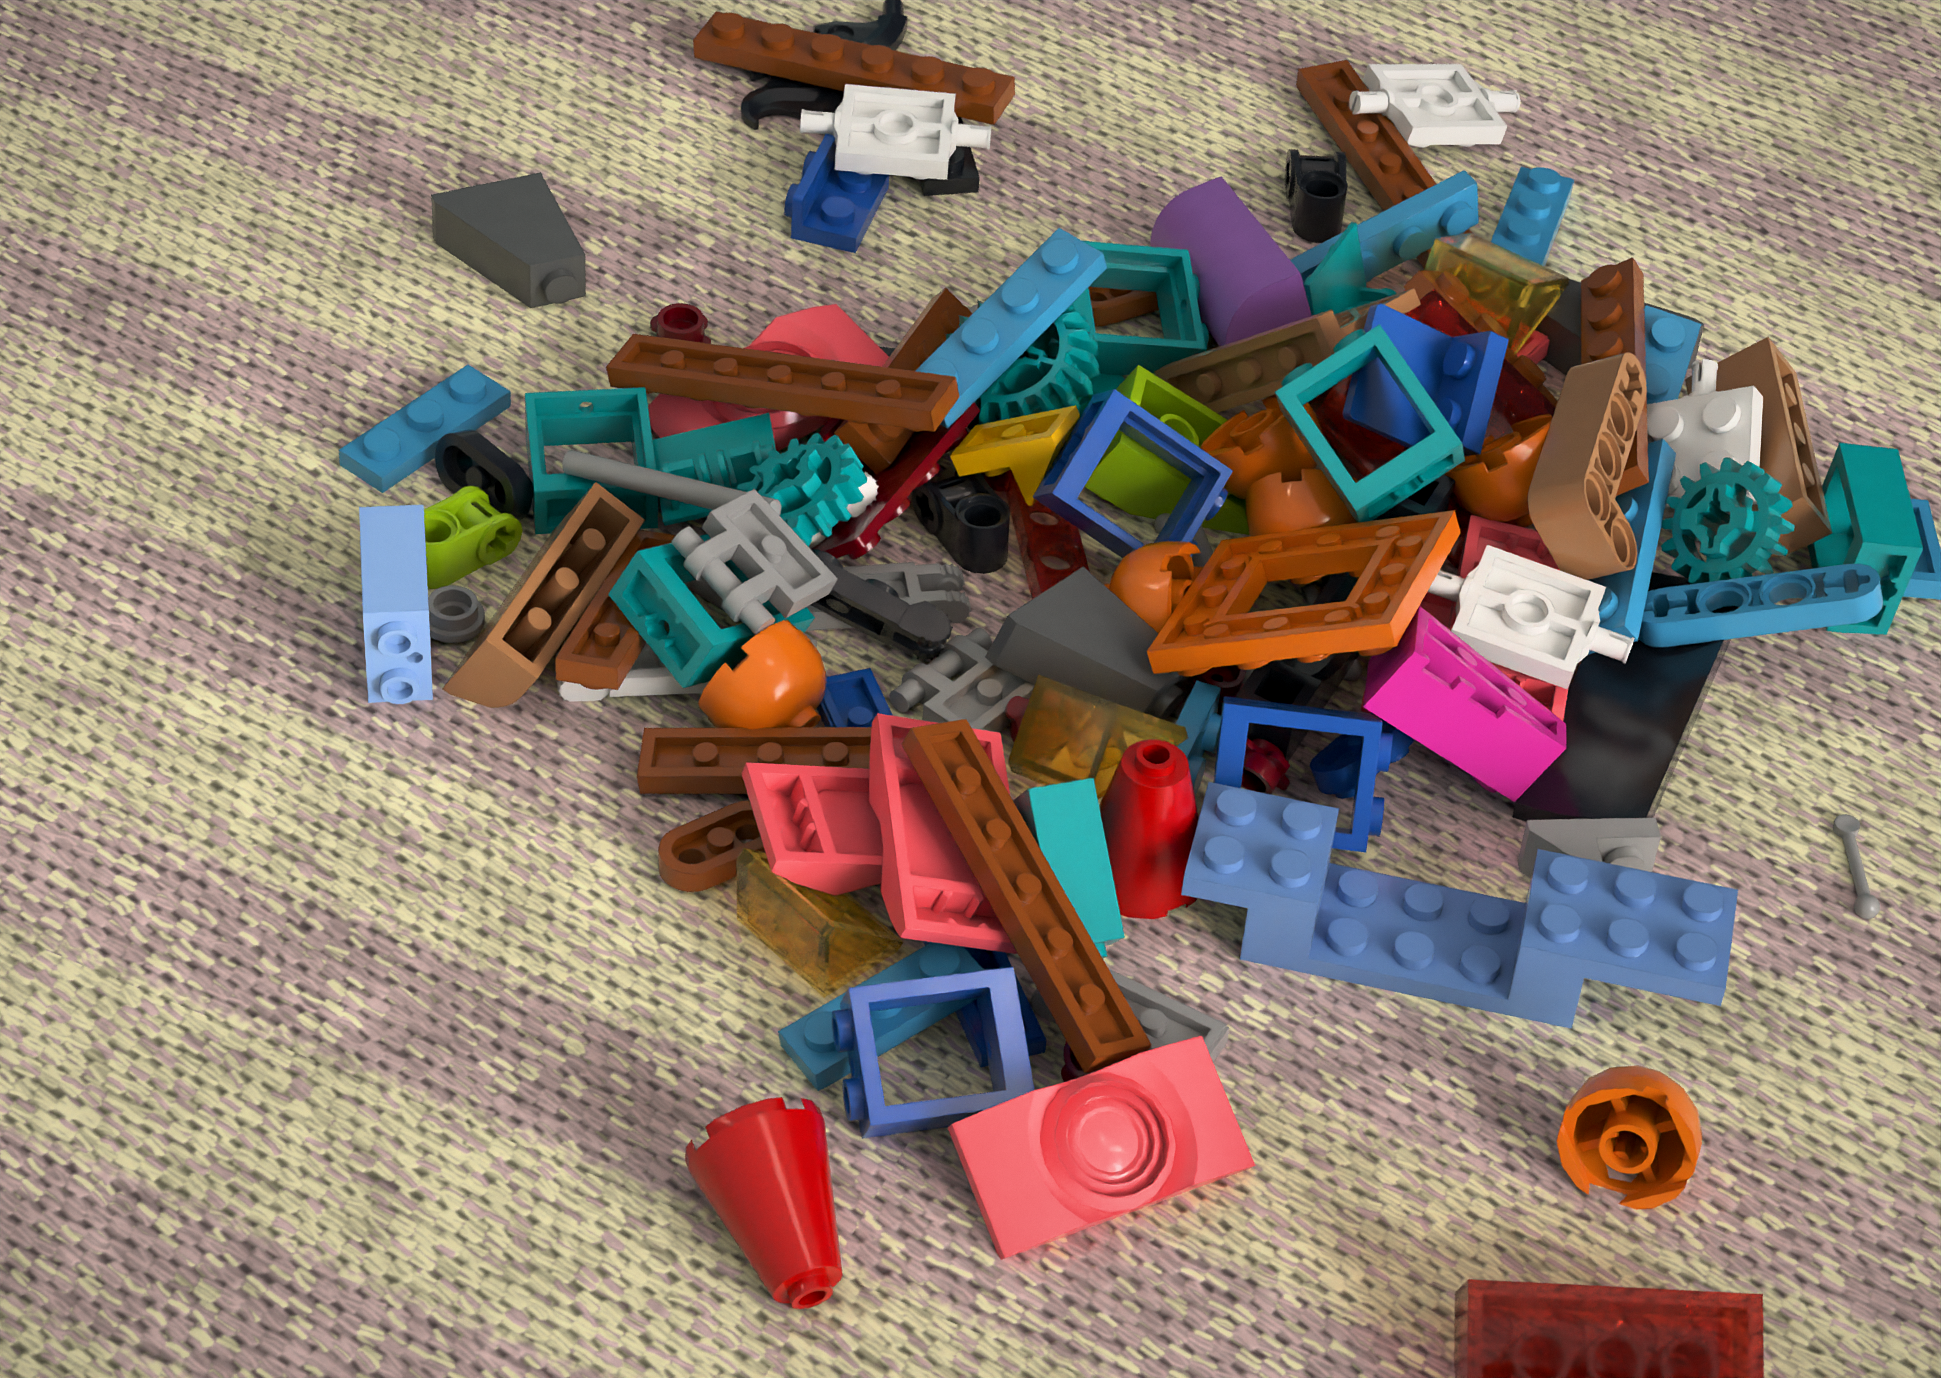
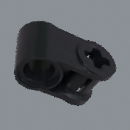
M1288 149L1285 165V192L1290 204L1292 228L1294 233L1306 241L1323 243L1341 233L1348 188L1346 180V154L1343 151H1335L1332 157L1300 155L1298 150Z
M957 473L956 476L935 483L928 481L912 491V503L917 518L930 534L935 535L959 566L972 573L986 574L995 572L1005 565L1008 558L1010 508L989 486L982 473L960 477Z

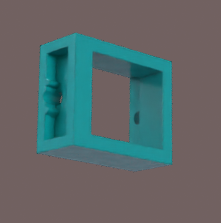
M1083 241L1101 251L1107 265V269L1089 287L1156 292L1164 338L1096 333L1088 287L1072 304L1076 311H1079L1080 315L1083 314L1091 326L1090 332L1098 343L1099 354L1095 358L1099 363V373L1129 375L1140 365L1155 375L1154 371L1169 363L1207 350L1208 329L1204 323H1201L1198 306L1200 283L1198 276L1192 272L1189 250ZM1051 338L1050 343L1053 342L1059 345V341Z
M1380 324L1367 333L1364 329H1359L1348 334L1335 345L1333 355L1316 366H1313L1312 363H1306L1297 367L1282 380V387L1275 391L1281 412L1357 523L1374 520L1465 461L1462 442ZM1378 357L1431 435L1355 483L1303 405Z
M646 387L525 393V437L529 477L533 490L532 507L535 535L551 534L593 484L597 482L565 473L547 474L544 446L632 442L634 465L656 470ZM583 402L592 403L588 407L580 406V404ZM597 482L645 519L640 529L658 528V496Z
M1839 443L1822 485L1832 534L1807 545L1812 568L1843 564H1864L1875 569L1880 579L1884 576H1890V579L1880 580L1883 605L1876 616L1859 623L1825 628L1826 631L1840 633L1887 634L1923 550L1899 450Z
M708 534L700 536L704 542L711 539ZM672 543L637 551L608 595L684 689L710 681L724 663L733 670L747 656L741 647L754 637L755 634L744 623L724 629L717 625L684 584L695 581V579L683 566L686 559ZM732 560L725 562V565L742 583L749 580ZM769 600L762 604L775 618L773 624L782 620H788L803 633H805L815 619L807 607L785 619ZM665 621L668 622V624H669V627H670L669 633H668V632L666 631V629H665V626H664V622H665Z

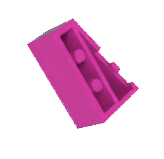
M1421 606L1418 607L1397 646L1385 653L1374 655L1369 659L1363 707L1469 773L1479 785L1489 792H1499L1515 802L1566 749V723Z

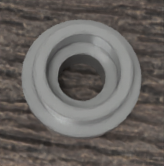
M450 585L436 589L428 597L430 637L446 643H459L474 638L483 629L485 623L484 608L471 590L462 586Z

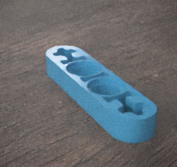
M1843 564L1648 591L1639 640L1652 647H1672L1867 621L1876 616L1882 609L1883 597L1880 577L1877 571L1870 566L1864 564ZM1788 598L1803 599L1798 603L1790 605L1775 604ZM1726 606L1740 607L1727 613L1712 612Z

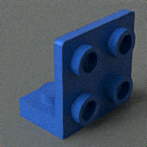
M1384 304L1371 305L1364 326L1365 332L1367 333L1377 325H1381L1462 442L1464 456L1481 454L1509 339L1492 331L1451 337ZM1378 357L1352 374L1342 413L1344 419L1407 448H1411L1431 435Z

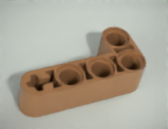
M1631 352L1570 367L1528 491V509L1531 520L1560 571L1585 580L1631 570L1635 567L1637 561V544L1634 533L1615 500L1647 394L1644 371L1639 360Z

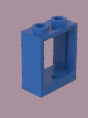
M1116 389L1094 394L1034 493L1033 498L1121 558L1144 546L1145 544L1077 499L1117 431L1120 430L1191 479L1154 543L1181 541L1197 545V541L1193 538L1204 519L1206 521L1212 519L1227 498L1228 491L1223 487L1233 470Z
M1224 696L1213 783L1241 788L1249 723L1362 736L1350 829L1336 827L1332 848L1366 852L1368 835L1380 837L1383 822L1384 798L1373 796L1376 771L1388 772L1392 751L1393 733L1382 732L1383 722L1381 718L1375 714Z
M1014 967L850 987L840 1003L841 1010L832 1011V1031L835 1047L838 1053L848 1052L852 1077L843 1079L842 1089L845 1112L848 1121H859L862 1139L946 1128L957 1121L1035 1090ZM977 998L993 1092L885 1106L870 1012Z

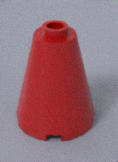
M1149 739L1136 742L1123 753L1099 804L1120 915L1128 918L1157 919L1166 917L1168 911L1186 904L1187 908L1198 899L1181 895L1199 816L1189 763L1183 751L1177 746L1162 740Z
M783 1097L768 1098L736 1108L706 1125L705 1128L709 1139L697 1150L691 1139L685 1149V1161L691 1176L773 1299L779 1303H791L795 1309H806L819 1305L829 1299L833 1294V1287L842 1278L825 1121L820 1108L809 1099L801 1098L804 1109H787Z

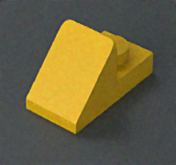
M1075 405L975 425L952 452L950 458L959 477L981 472L991 477L1003 474L1011 469L1027 505L1033 506L1037 501L1033 498L1034 493L1078 422L1080 413Z

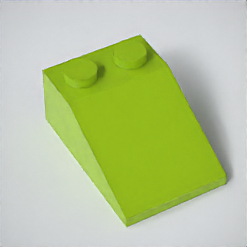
M1140 365L1116 388L1118 392L1199 448L1218 427L1228 421ZM1118 430L1084 487L1094 492L1099 498L1109 501L1131 515L1156 519L1160 514L1172 513L1191 479ZM1228 492L1227 498L1220 510L1212 519L1208 521L1204 519L1201 524L1202 527L1250 535L1246 517V500L1239 499Z

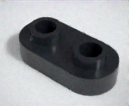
M469 429L449 433L439 440L435 451V464L438 475L446 488L452 493H456L467 486H478L488 495L490 505L501 514H512L517 520L526 517L532 505V482L518 463L475 430Z

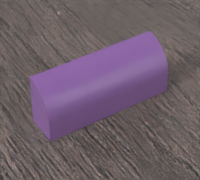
M1222 176L1182 192L1173 198L1160 212L1152 229L1150 247L1189 250L1192 272L1198 276L1200 283L1198 306L1201 323L1207 326L1208 332L1219 346L1312 316L1301 273Z

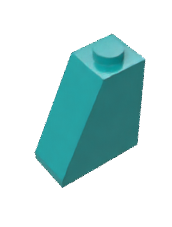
M1094 778L1029 788L1015 798L1013 802L1102 958L1108 957L1106 946L1125 938Z

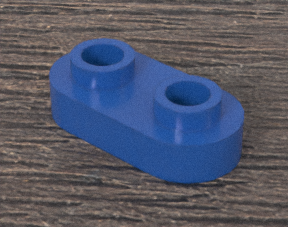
M1381 719L1383 722L1382 732L1393 733L1391 764L1404 758L1409 753V746L1415 739ZM1340 734L1311 760L1310 769L1320 792L1335 794L1340 799L1354 797L1362 736Z

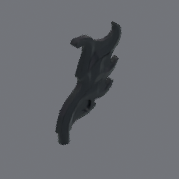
M885 0L883 3V14L876 21L866 23L842 21L821 23L813 26V32L823 35L832 34L839 36L841 39L873 46L882 45L896 51L904 39L908 16L904 15L902 0ZM750 71L751 82L767 78L770 81L763 87L751 91L743 98L741 103V119L747 126L758 130L759 119L770 115H785L801 119L802 109L835 113L836 108L843 101L844 91Z

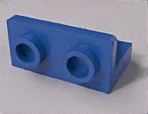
M825 134L817 151L808 152L799 185L792 183L789 187L785 200L784 214L786 217L791 218V239L856 253L889 188V175L874 173L864 175L851 171L835 170V138L831 134Z

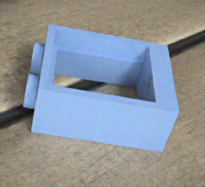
M424 505L359 507L362 607L368 703L390 702L393 704H406L411 701L433 700Z

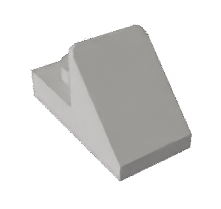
M1656 818L1527 820L1518 857L1519 870L1531 878L1537 850L1541 849L1652 872L1661 839Z

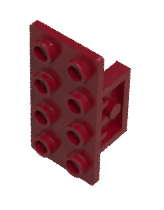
M974 402L948 429L939 425L935 432L914 431L893 463L878 475L859 458L864 466L862 471L871 475L876 480L875 484L879 486L877 488L879 494L875 497L876 501L873 500L871 506L867 505L866 510L858 517H851L848 521H838L832 527V535L826 537L822 542L810 549L822 550L831 554L836 559L848 555L851 560L857 559L872 550L881 539L877 532L885 523L897 518L910 506L909 494L915 488L932 479L940 470L937 461L943 454L955 449L969 432L966 427L980 412L976 403ZM831 418L818 433L824 442L833 435H836L834 432L844 419Z

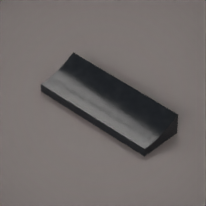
M1652 572L1648 591L1689 585L1691 583L1688 582L1689 578ZM1726 606L1712 612L1727 613L1740 607ZM1638 637V641L1633 642L1626 664L1597 652L1588 654L1583 658L1567 694L1563 722L1566 723V749L1516 800L1512 817L1525 822L1527 820L1654 818L1731 639L1672 647H1652L1644 644Z

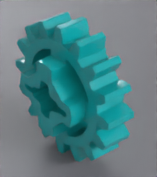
M815 433L806 445L800 444L797 438L790 440L788 451L782 454L774 449L769 451L768 458L761 465H753L749 469L754 479L750 482L739 484L736 490L749 492L755 489L761 496L778 499L781 503L780 517L809 547L813 535L820 532L821 535L829 537L832 535V527L838 521H848L852 517L846 507L849 504H855L863 500L864 496L858 487L867 483V477L862 471L864 466L849 443L844 445L837 435H833L824 442L821 435Z
M1730 457L1723 458L1720 471L1706 462L1700 464L1701 479L1697 482L1683 476L1680 479V483L1685 493L1681 498L1667 497L1665 502L1675 509L1673 518L1663 519L1661 525L1662 529L1672 534V538L1666 540L1661 545V549L1666 554L1676 558L1671 565L1673 571L1686 578L1689 577L1688 582L1691 584L1751 577L1752 573L1757 570L1765 575L1773 574L1774 571L1768 559L1772 554L1778 556L1787 555L1789 550L1778 542L1780 534L1791 533L1795 528L1794 524L1781 517V514L1793 507L1790 499L1778 493L1782 483L1771 475L1764 474L1765 470L1754 463L1746 461L1742 466ZM1747 490L1756 500L1759 511L1752 510L1753 500L1746 496ZM1695 541L1701 542L1700 553L1707 556L1706 562L1698 553Z

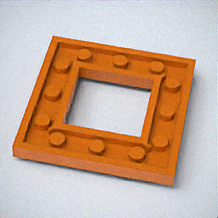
M1455 510L1221 540L1148 648L1147 655L1153 674L1177 672L1180 676L1188 677L1202 674L1213 667L1237 665L1239 669L1251 670L1262 667L1274 660L1297 658L1299 662L1312 663L1336 653L1358 651L1362 656H1374L1391 650L1399 643L1461 533ZM1348 572L1352 577H1359L1346 601L1248 613L1267 582L1290 579L1293 584H1307L1322 578L1324 575Z

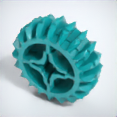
M977 300V309L983 304V302ZM1073 304L975 401L980 412L967 428L973 429L975 425L1075 405L1080 413V404L1077 401V397L1093 396V385L1089 379L1100 375L1099 363L1095 358L1099 351L1098 343L1090 332L1091 326L1083 314L1080 315L1079 311H1076ZM959 315V326L969 317ZM951 333V334H945V335H946V340H947L953 333ZM1051 338L1059 341V351L1056 360L1048 358L1050 352L1047 346Z

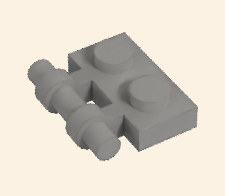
M755 489L709 513L702 528L711 539L704 542L688 526L681 530L672 540V545L686 559L683 564L684 568L696 581L705 580L722 598L721 608L734 622L743 621L755 635L775 622V618L762 605L769 600L786 619L827 596L838 580ZM732 560L749 580L742 583L725 565V562Z
M976 628L966 636L956 635L943 645L945 648L941 651L940 656L928 665L919 663L906 672L902 677V684L891 691L889 696L892 705L900 712L908 711L919 702L923 704L922 720L943 723L967 719L971 728L1000 732L1011 723V720L1005 714V707L1011 698L1015 696H1021L1025 699L1040 697L1045 690L994 666L985 658L992 645V640L984 629ZM954 675H960L955 681L950 680Z

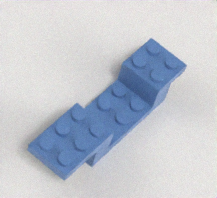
M1208 782L1183 878L1181 895L1248 908L1240 960L1571 1029L1584 978L1721 1006L1727 983L1738 889L1538 849L1526 902L1508 900L1330 863L1339 808Z

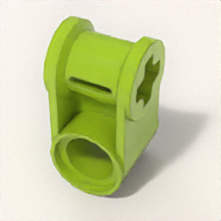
M478 486L464 487L452 496L424 509L428 590L451 585L485 565H492L510 555L521 540L523 531L521 522L512 514H501L492 507L488 495Z

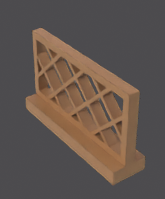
M1413 288L1334 314L1331 309L1169 363L1154 372L1162 380L1218 413L1275 395V391L1282 387V380L1291 371L1306 363H1312L1313 366H1316L1333 355V349L1341 339L1356 330L1364 329L1371 305L1384 304L1405 314L1420 306L1421 303Z

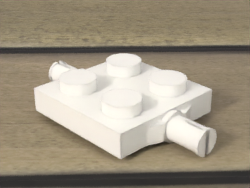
M1368 64L1363 82L1370 92L1353 91L1349 98V107L1353 114L1382 113L1383 116L1392 121L1408 145L1420 148L1430 145L1470 147L1475 144H1501L1507 125L1497 112L1515 113L1520 106L1519 93H1516V90L1491 91L1488 88H1483L1471 78L1462 64Z
M845 84L843 101L836 108L835 113L802 109L800 133L831 134L834 136L836 144L835 170L851 171L864 175L874 173L909 176L914 179L931 178L947 180L949 158L956 150V146L986 148L989 150L991 125L958 124V118L954 112L956 94Z
M1702 359V364L1698 360L1693 362L1692 391L1689 395L1680 399L1647 404L1648 443L1664 439L1676 453L1668 496L1681 498L1685 490L1682 488L1680 479L1685 476L1695 482L1700 480V464L1704 462L1719 471L1723 458L1730 457L1742 466L1746 461H1749L1760 467L1763 396L1754 386L1720 392L1716 391L1718 364L1708 359ZM1747 490L1746 496L1753 500L1752 505L1757 504L1753 495ZM1667 503L1663 519L1673 518L1675 509L1671 508ZM1695 541L1697 551L1699 552L1701 542Z
M1489 545L1486 546L1479 565L1468 573L1466 579L1439 570L1427 591L1457 602L1455 607L1456 620L1451 631L1486 660L1567 690L1577 664L1588 655L1589 650L1626 664L1635 639L1599 627L1600 617L1598 609L1606 589L1605 586Z

